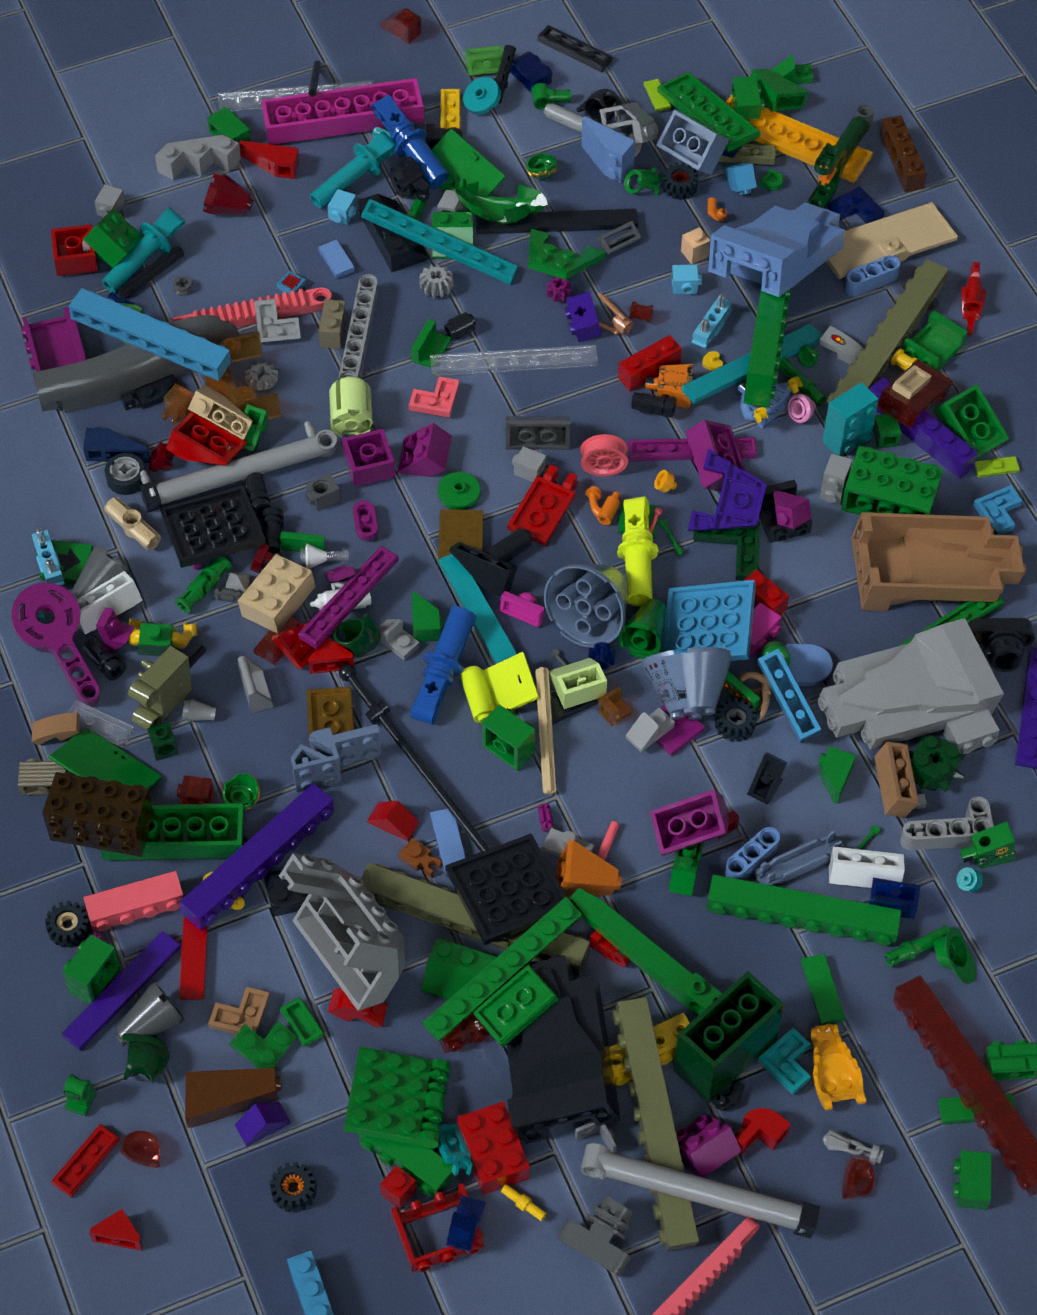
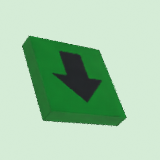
M51 540L61 564L60 570L64 583L75 584L93 550V545ZM40 572V579L45 580L44 574Z

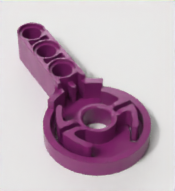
M38 583L27 587L17 596L12 606L11 620L16 635L26 645L39 649L40 652L51 653L81 705L85 707L95 706L99 701V686L73 642L80 624V608L76 598L66 588L54 583ZM42 611H49L54 615L55 619L52 623L43 624L38 621L37 616ZM71 653L73 658L67 660L62 658L61 655ZM74 672H82L84 676L77 679L72 674ZM89 690L94 692L95 695L87 698L83 693Z

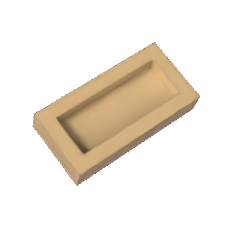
M914 365L894 382L892 389L910 400L929 383L932 376Z

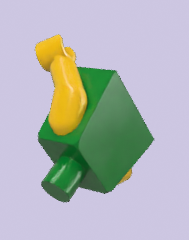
M132 618L129 619V625H133L134 629L128 642L133 646L138 645V655L161 656L170 646L181 652V649L187 647L192 637L197 635L196 622L194 624L183 623L184 631L181 634L173 625L143 623L142 619L140 621L132 620Z

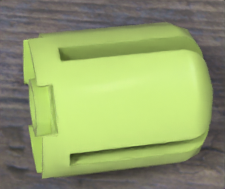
M349 376L335 381L329 390L331 430L340 437H342V434L358 435L370 432L373 420L371 388L368 383L359 377Z

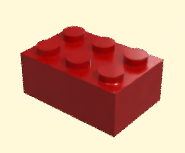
M504 1101L457 1117V1126L470 1151L472 1169L482 1195L502 1189L505 1184L511 1186L530 1179V1166L517 1133L511 1128L510 1116Z

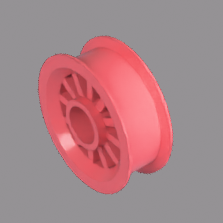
M607 434L588 438L580 447V452L583 456L581 467L584 471L594 476H613L622 472L628 465V458L626 456L628 447L626 442L617 436Z

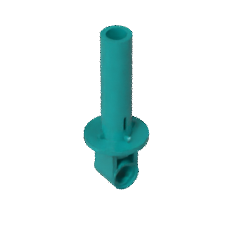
M384 131L379 133L365 147L362 144L356 143L353 146L356 157L310 193L311 201L321 209L331 201L337 189H346L365 172L368 171L372 175L378 176L381 173L379 164L395 153L394 149L397 144Z
M169 207L153 225L143 222L140 225V230L144 237L101 280L102 284L110 292L116 293L118 288L124 285L157 249L163 253L170 252L171 246L168 240L183 227L185 220Z

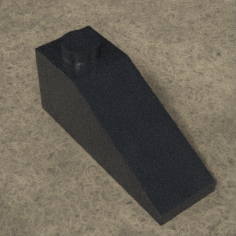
M461 542L450 547V553L491 594L502 596L504 591L508 592L511 590L518 566Z

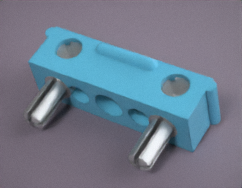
M719 295L693 332V344L706 349L714 336H717L726 319L732 312V302L726 300V295Z
M40 528L39 532L36 529V533L31 535L37 552L36 559L40 571L44 574L46 583L63 585L64 580L60 570L61 564L57 552L54 551L48 530L43 531Z

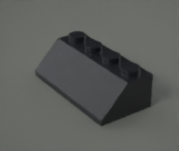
M375 194L359 200L360 216L369 199L404 214L396 200L381 194ZM362 218L391 272L429 260V256L421 244Z

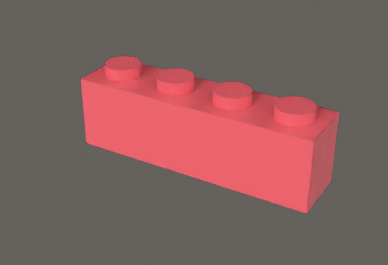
M173 871L83 898L92 930L95 932L106 931L120 924L127 925L134 920L144 917L152 918L158 913L165 911H176L180 908V901L184 896L177 872Z

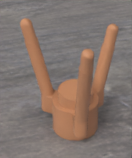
M599 293L598 296L616 314L612 320L613 327L599 322L600 327L611 331L616 336L619 333L626 335L633 327V321L623 315L607 297Z

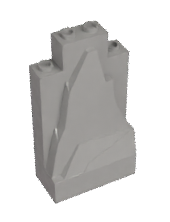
M964 618L915 634L909 644L838 662L833 673L836 685L823 688L818 698V705L820 710L824 711L830 730H833L836 738L861 731L862 740L867 743L870 750L883 747L886 742L898 743L944 730L946 722L987 708L992 715L1004 693Z

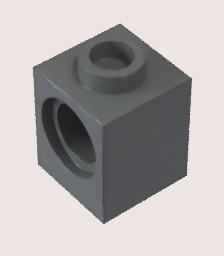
M330 473L307 483L306 499L310 505H314L317 511L341 501L340 489Z

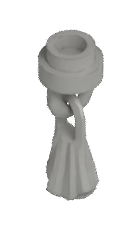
M829 1130L823 1137V1142L828 1150L844 1151L854 1155L862 1154L869 1157L868 1163L873 1165L875 1163L880 1164L884 1149H881L880 1145L873 1144L872 1148L865 1147L860 1142L851 1140L836 1130ZM850 1144L856 1145L855 1150L849 1148Z

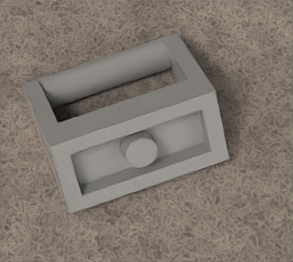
M246 656L239 657L240 678L251 713L273 708L262 667Z

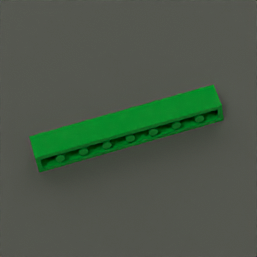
M712 875L706 909L718 915L729 914L739 919L750 918L759 920L765 924L776 923L787 928L797 927L806 929L813 933H829L834 937L845 936L860 942H876L881 946H895L901 910L718 875Z

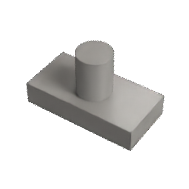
M551 828L542 845V851L559 857L569 839L574 840L591 852L594 850V844L576 838L575 834L571 831L561 832Z

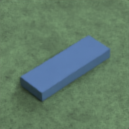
M448 809L430 812V818L445 876H448L445 871V865L464 859L465 854L456 819Z

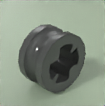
M179 276L173 281L175 294L186 296L191 293L192 281L190 278Z

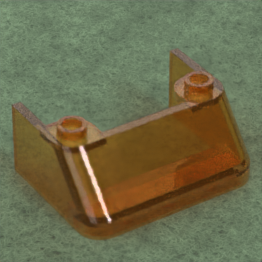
M259 332L227 338L219 344L230 350L231 362L262 356ZM230 365L219 381L203 375L206 386L224 395L243 413L247 404L267 410L268 419L281 416L278 393L256 397L253 388L249 386L236 387Z

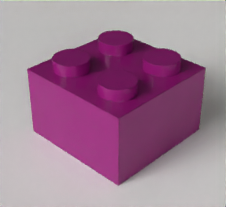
M384 429L342 438L343 455L354 487L396 477L395 461Z

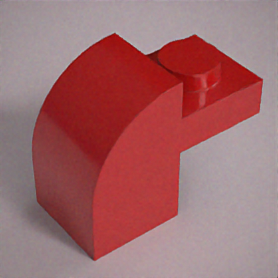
M340 987L333 990L327 1012L346 1022L359 1018L378 1028L383 1025L388 1004L383 1002L358 1011Z
M758 1108L749 1111L744 1115L743 1127L735 1135L742 1150L739 1153L742 1155L757 1138L774 1150L789 1134L791 1123L771 1109Z

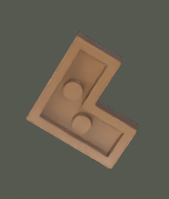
M246 987L239 1008L215 1003L208 1023L209 1028L236 1035L240 1028L246 1024L254 1032L258 1033L270 999V992Z

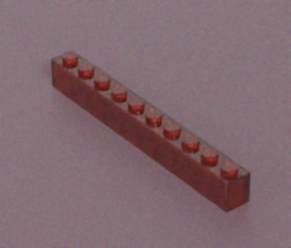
M921 975L896 987L893 1002L897 1010L904 1013L911 1030H915L920 1036L922 1046L926 1050L929 1049L933 1055L935 1065L944 1071L951 1088L956 1089L960 1094L964 1107L966 1109L970 1108L974 1114L977 1126L985 1130L991 1146L994 1149H998L1002 1155L1004 1165L1016 1175L1020 1188L1026 1190L1030 1197L1037 1194V1140Z

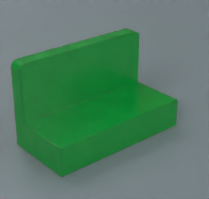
M427 320L411 347V362L431 369H435L451 342V337L436 332V321Z

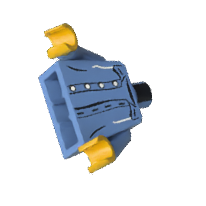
M793 377L785 383L772 385L776 386L775 398L770 399L769 407L743 404L746 381L743 380L738 385L737 391L742 393L740 409L746 421H754L763 429L787 408L790 392L796 394L799 391L798 387L803 386L799 377Z

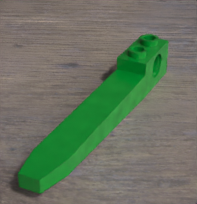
M578 888L570 897L569 901L582 913V918L696 1016L700 1015L722 995L719 990L695 972L694 975L601 899L581 888Z

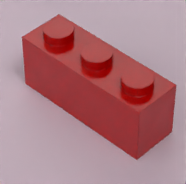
M668 335L619 362L618 379L631 392L645 384L646 377H658L660 366L680 365L682 347L671 335Z

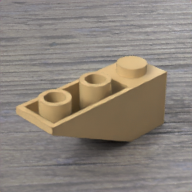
M206 385L196 390L188 407L192 412L243 440L253 422L224 395Z

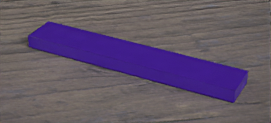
M162 931L61 1033L62 1037L81 1051L181 949L180 944Z

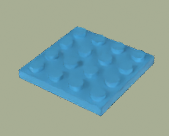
M746 580L669 588L661 653L674 650V654L688 653L687 648L716 647L730 650L732 661L749 660L756 592L755 581Z

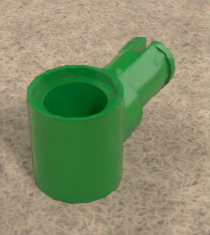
M538 83L531 89L534 107L539 110H544L548 103L571 102L570 89L553 90V88H549L544 83Z

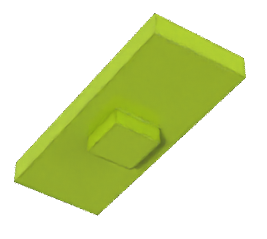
M659 79L644 82L643 85L655 111L671 109L669 101L658 93V86L661 85Z
M1016 456L976 461L974 467L978 478L1020 471Z

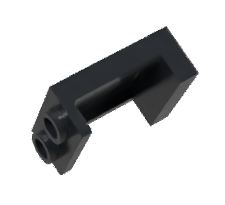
M795 479L766 486L759 519L769 543L781 542L791 537L804 536L807 533H811L812 519L795 529L777 524L773 492L777 490L797 496Z

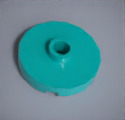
M481 77L472 81L463 94L465 107L472 114L476 115L490 112L489 110L492 107L495 108L501 98L500 87L492 78Z

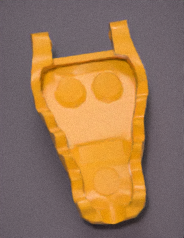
M837 1024L817 1025L811 1028V1040L814 1048L813 1080L816 1094L825 1111L833 1108L832 1102L855 1099L858 1105L865 1104L866 1098L861 1069L858 1066L857 1060L851 1056V1051L846 1043L842 1042Z

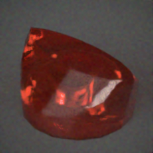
M135 1131L129 1133L124 1138L120 1153L126 1159L142 1166L160 1167V1145L155 1135L147 1131Z
M853 1156L849 1158L843 1178V1199L865 1197L871 1193L874 1186V1171L867 1159Z

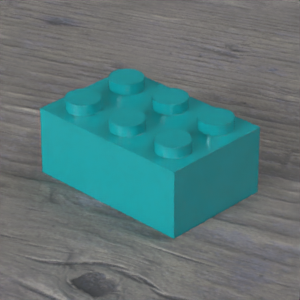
M862 382L828 404L822 442L835 455L843 456L850 454L855 447L867 443L872 437L879 398Z

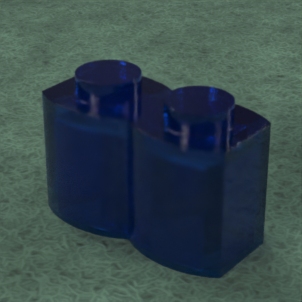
M528 51L513 59L510 72L519 82H522L529 92L532 93V87L538 83L546 85L552 83V70L549 66L541 63L537 55Z

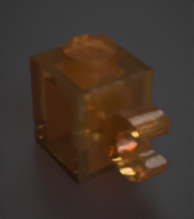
M175 383L163 397L165 410L162 413L163 420L166 421L168 417H172L171 423L174 426L179 422V418L184 419L192 412L188 407L195 393Z

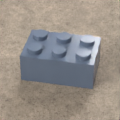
M674 109L656 146L696 170L712 175L730 139L693 117Z

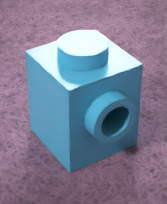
M337 189L328 204L329 220L347 225L357 212L356 195Z
M697 264L672 265L671 280L673 294H697L698 285H702V274L698 273Z

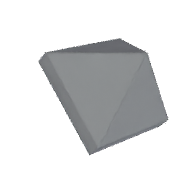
M229 572L225 588L235 589V591L239 589L243 594L248 589L251 575Z

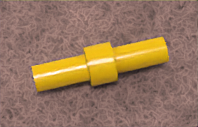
M508 1184L503 1186L501 1193L514 1201L517 1208L523 1212H529L541 1222L544 1220L547 1213L532 1203L530 1197L524 1193L521 1195Z

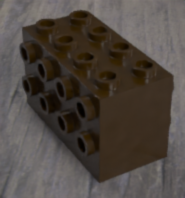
M71 772L55 773L42 811L51 841L138 857L143 855L155 817L148 788L137 784L133 786L126 785L115 780H99L93 776H76Z

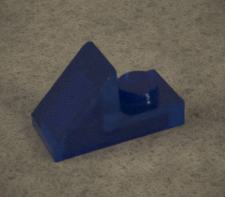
M461 1195L457 1210L452 1215L446 1246L471 1253L486 1202Z

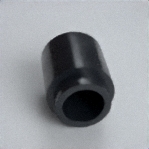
M463 312L448 320L447 324L444 325V329L447 335L451 337V340L454 338L459 339L475 330L474 325H476V321L471 313Z

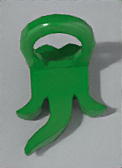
M652 168L651 171L646 169L631 170L625 177V189L630 194H637L646 188L653 190L658 195L660 190L658 184L662 181L663 172L656 177L654 176L657 173L655 168ZM634 175L639 176V187L636 190H633L630 186L631 178Z

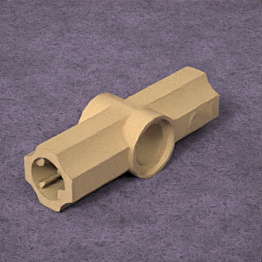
M113 497L107 502L104 511L124 529L128 537L134 538L146 550H153L162 540L161 535L142 519L139 511L131 509L119 497Z

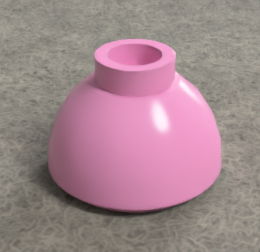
M804 394L791 396L787 404L788 414L796 423L808 421L816 409L815 402Z

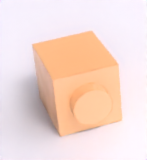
M700 227L682 235L681 252L691 264L709 257L710 239Z

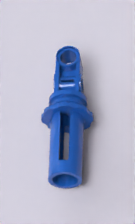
M390 95L373 103L371 108L375 116L391 134L392 141L397 144L394 149L395 154L399 157L404 155L406 157L411 156L416 160L419 168L424 173V180L431 189L438 188L444 184L450 174L425 142L427 132L423 128L416 129L415 124L407 120Z
M458 606L451 607L434 653L427 652L423 656V660L428 666L423 672L425 679L418 697L412 706L411 718L433 725L447 687L452 686L454 675H459L464 671V667L460 665L459 660L476 620V615L470 610Z

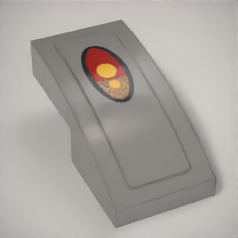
M832 326L823 334L819 345L838 353L837 359L850 365L851 363H856L858 353L861 349H864L851 337Z

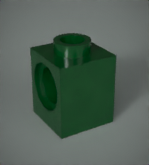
M170 722L147 728L156 761L178 755L176 740Z

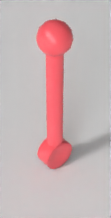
M656 507L654 509L655 515L649 528V531L651 533L653 532L658 516L662 514V509L660 507Z

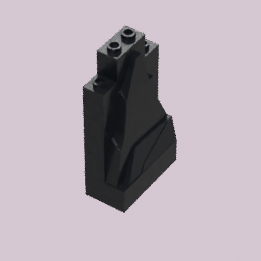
M555 955L548 960L540 962L531 961L527 965L534 970L559 1000L506 1045L512 1084V1098L507 1099L511 1128L528 1144L549 1139V1128L589 1118L597 1127L621 1121L598 982L593 976L587 975L580 976L574 980L572 963L565 955Z

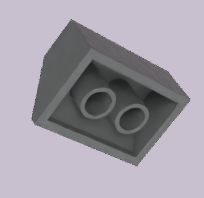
M506 416V450H521L523 446L531 450H569L570 417Z

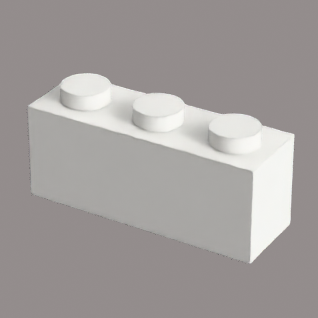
M125 571L76 599L80 608L79 628L85 634L96 630V624L105 607L114 609L117 616L143 601L134 580Z
M833 847L829 864V883L900 891L905 870L904 854Z

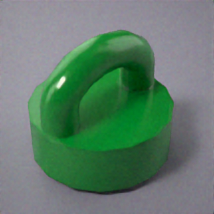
M803 345L798 353L799 364L803 367L811 368L818 363L819 353L817 350Z

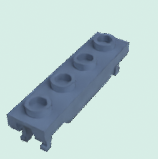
M833 830L829 835L821 839H814L777 856L769 863L763 862L760 867L754 869L753 873L760 884L779 886L830 862L833 847L845 848L842 841L838 840V835Z

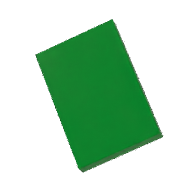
M527 965L472 1013L503 1048L559 999L534 970Z

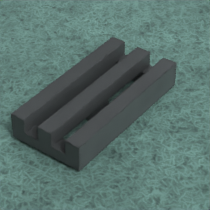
M633 220L597 238L598 242L601 243L602 250L606 251V257L642 239ZM630 227L632 229L631 231L615 239H612L608 242L605 241V239L625 229H628ZM634 234H635V236H636V237H634V238H632V239H630V240H627V241H625V242H623V243H621V244H619V245H617V246H615V247H613V248H611V249L609 248V246H611V245H613V244H615V243H617V242H619V241H621V240H623V239H625V238H627V237H629V236H632V235H634Z

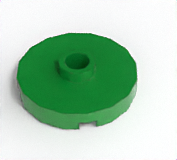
M453 472L440 480L437 493L443 506L450 510H463V508L473 507L479 501L480 485L477 479L469 473Z

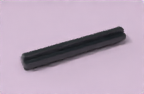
M179 246L173 248L118 288V294L123 299H126L184 256L183 249Z

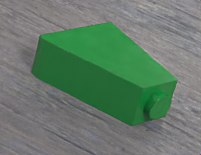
M770 69L752 70L750 76H756L757 84L761 85L760 98L764 99V104L772 112L803 109L808 95L806 89Z

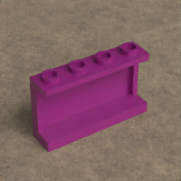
M69 307L63 308L65 314L63 317L28 324L27 317L23 318L24 326L20 328L23 339H28L27 342H24L27 354H32V357L29 358L31 370L36 369V372L86 360L76 321L71 319Z

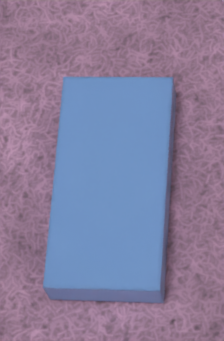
M337 240L319 246L320 254L336 279L355 272L353 264Z

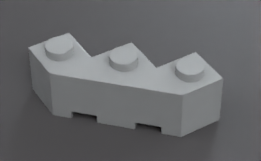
M224 135L167 143L155 155L157 172L174 180L185 168L200 176L212 164L230 171L241 160L238 142Z

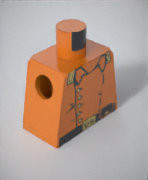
M694 364L660 366L659 378L646 377L645 389L658 390L657 396L666 395L667 398L668 396H674L677 398L676 406L690 409L691 400L681 389L683 385L692 381Z

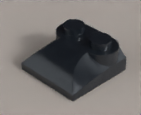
M282 870L267 873L264 877L273 917L299 911L308 896L305 893L290 891L288 889L290 883L279 877Z

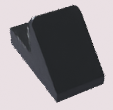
M766 752L747 795L768 805L783 781L781 776L788 762Z

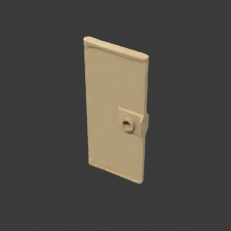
M930 202L846 230L843 248L829 258L826 263L836 277L842 279L846 277L848 271L885 256H895L902 262L910 255L956 241L957 235L937 210L936 206Z

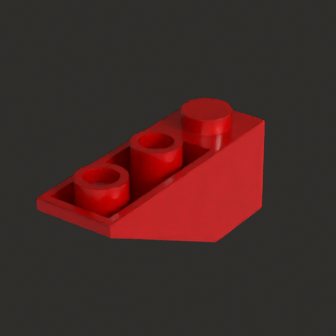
M248 141L239 142L241 157L275 177L295 179L300 163L299 148Z

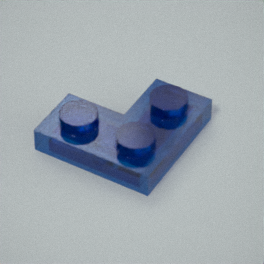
M861 187L828 203L830 211L840 214L839 221L854 213L866 224L884 217V210Z

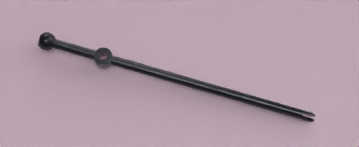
M350 664L343 665L339 669V677L341 680L349 682L370 710L365 713L372 724L379 720L480 852L490 849L386 716L391 711L383 700L378 704L357 679L355 667Z

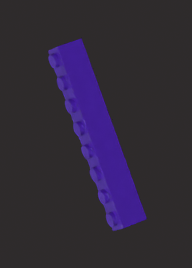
M314 783L310 785L180 901L181 914L200 930L207 925H212L222 911L231 908L234 901L240 895H245L250 890L252 884L257 880L263 879L272 866L281 863L284 856L290 850H295L300 845L301 840L307 835H312L321 822L327 821L334 812L333 799Z

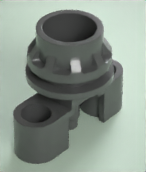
M605 1195L602 1202L594 1205L592 1209L595 1212L594 1216L589 1213L586 1216L594 1222L589 1230L568 1218L557 1239L621 1277L632 1257L612 1245L616 1236L623 1240L626 1239V1236L622 1233L624 1230L629 1232L631 1228L630 1219L634 1212Z

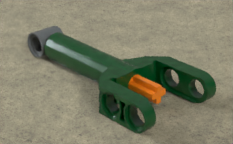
M860 105L857 108L856 116L852 118L836 144L832 146L830 143H827L815 161L814 170L820 174L818 177L820 182L810 195L807 203L817 204L821 208L826 209L833 199L845 165L867 131L871 129L875 112L871 106ZM822 192H823V193H826V194H828V195L823 196V195H821V194H819V193H822Z

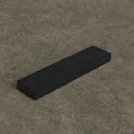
M547 25L538 35V42L601 73L612 62L611 55L550 25Z

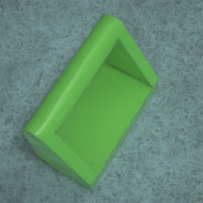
M503 46L464 49L468 75L498 73L504 52Z

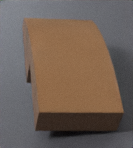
M77 712L58 714L33 722L32 742L40 745L54 737L63 741L78 734L80 714Z

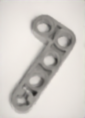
M973 797L968 804L965 818L909 821L903 826L900 844L904 849L911 851L971 846V836L977 833V830L983 831L993 827L989 802L983 797Z

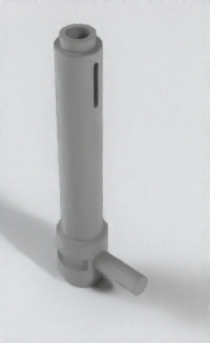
M554 103L546 105L544 114L547 118L582 133L583 116ZM621 131L618 132L635 140L633 131L629 135ZM635 143L634 157L639 154L642 143Z

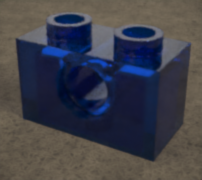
M873 878L868 904L901 910L900 917L915 919L921 885Z

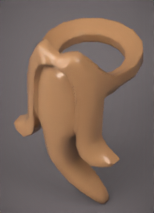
M746 672L738 678L742 683L750 678L757 679L762 683L759 688L750 689L755 694H759L758 711L760 713L758 721H761L769 707L771 688L764 675L757 672Z

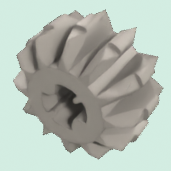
M440 264L437 267L430 265L429 269L424 268L419 276L421 291H424L426 296L432 295L433 299L436 296L443 298L444 294L449 295L451 289H453V274L448 270L447 266L441 268Z

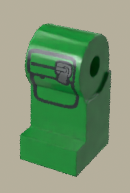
M70 1074L63 1089V1094L67 1097L65 1110L86 1117L96 1097L93 1084L88 1079L81 1080L74 1074Z

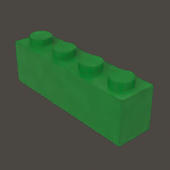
M358 1134L359 1144L363 1149L376 1153L380 1161L388 1167L391 1165L395 1167L397 1165L416 1180L418 1189L426 1196L432 1195L434 1197L435 1194L443 1192L456 1177L452 1173V1165L445 1164L443 1158L430 1148Z

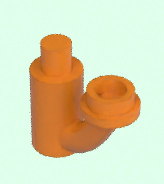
M590 486L585 494L589 498L593 514L601 524L610 525L621 504L619 500L621 494L613 492L612 496H608L602 508H600L597 501L601 498V490L596 486Z

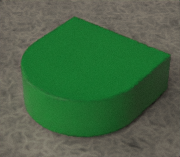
M770 168L760 180V186L771 191H777L782 188L784 177L781 173Z

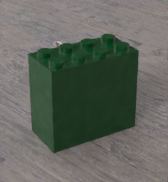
M747 971L678 1033L673 1071L709 1104L717 1094H720L777 1041L784 1003Z

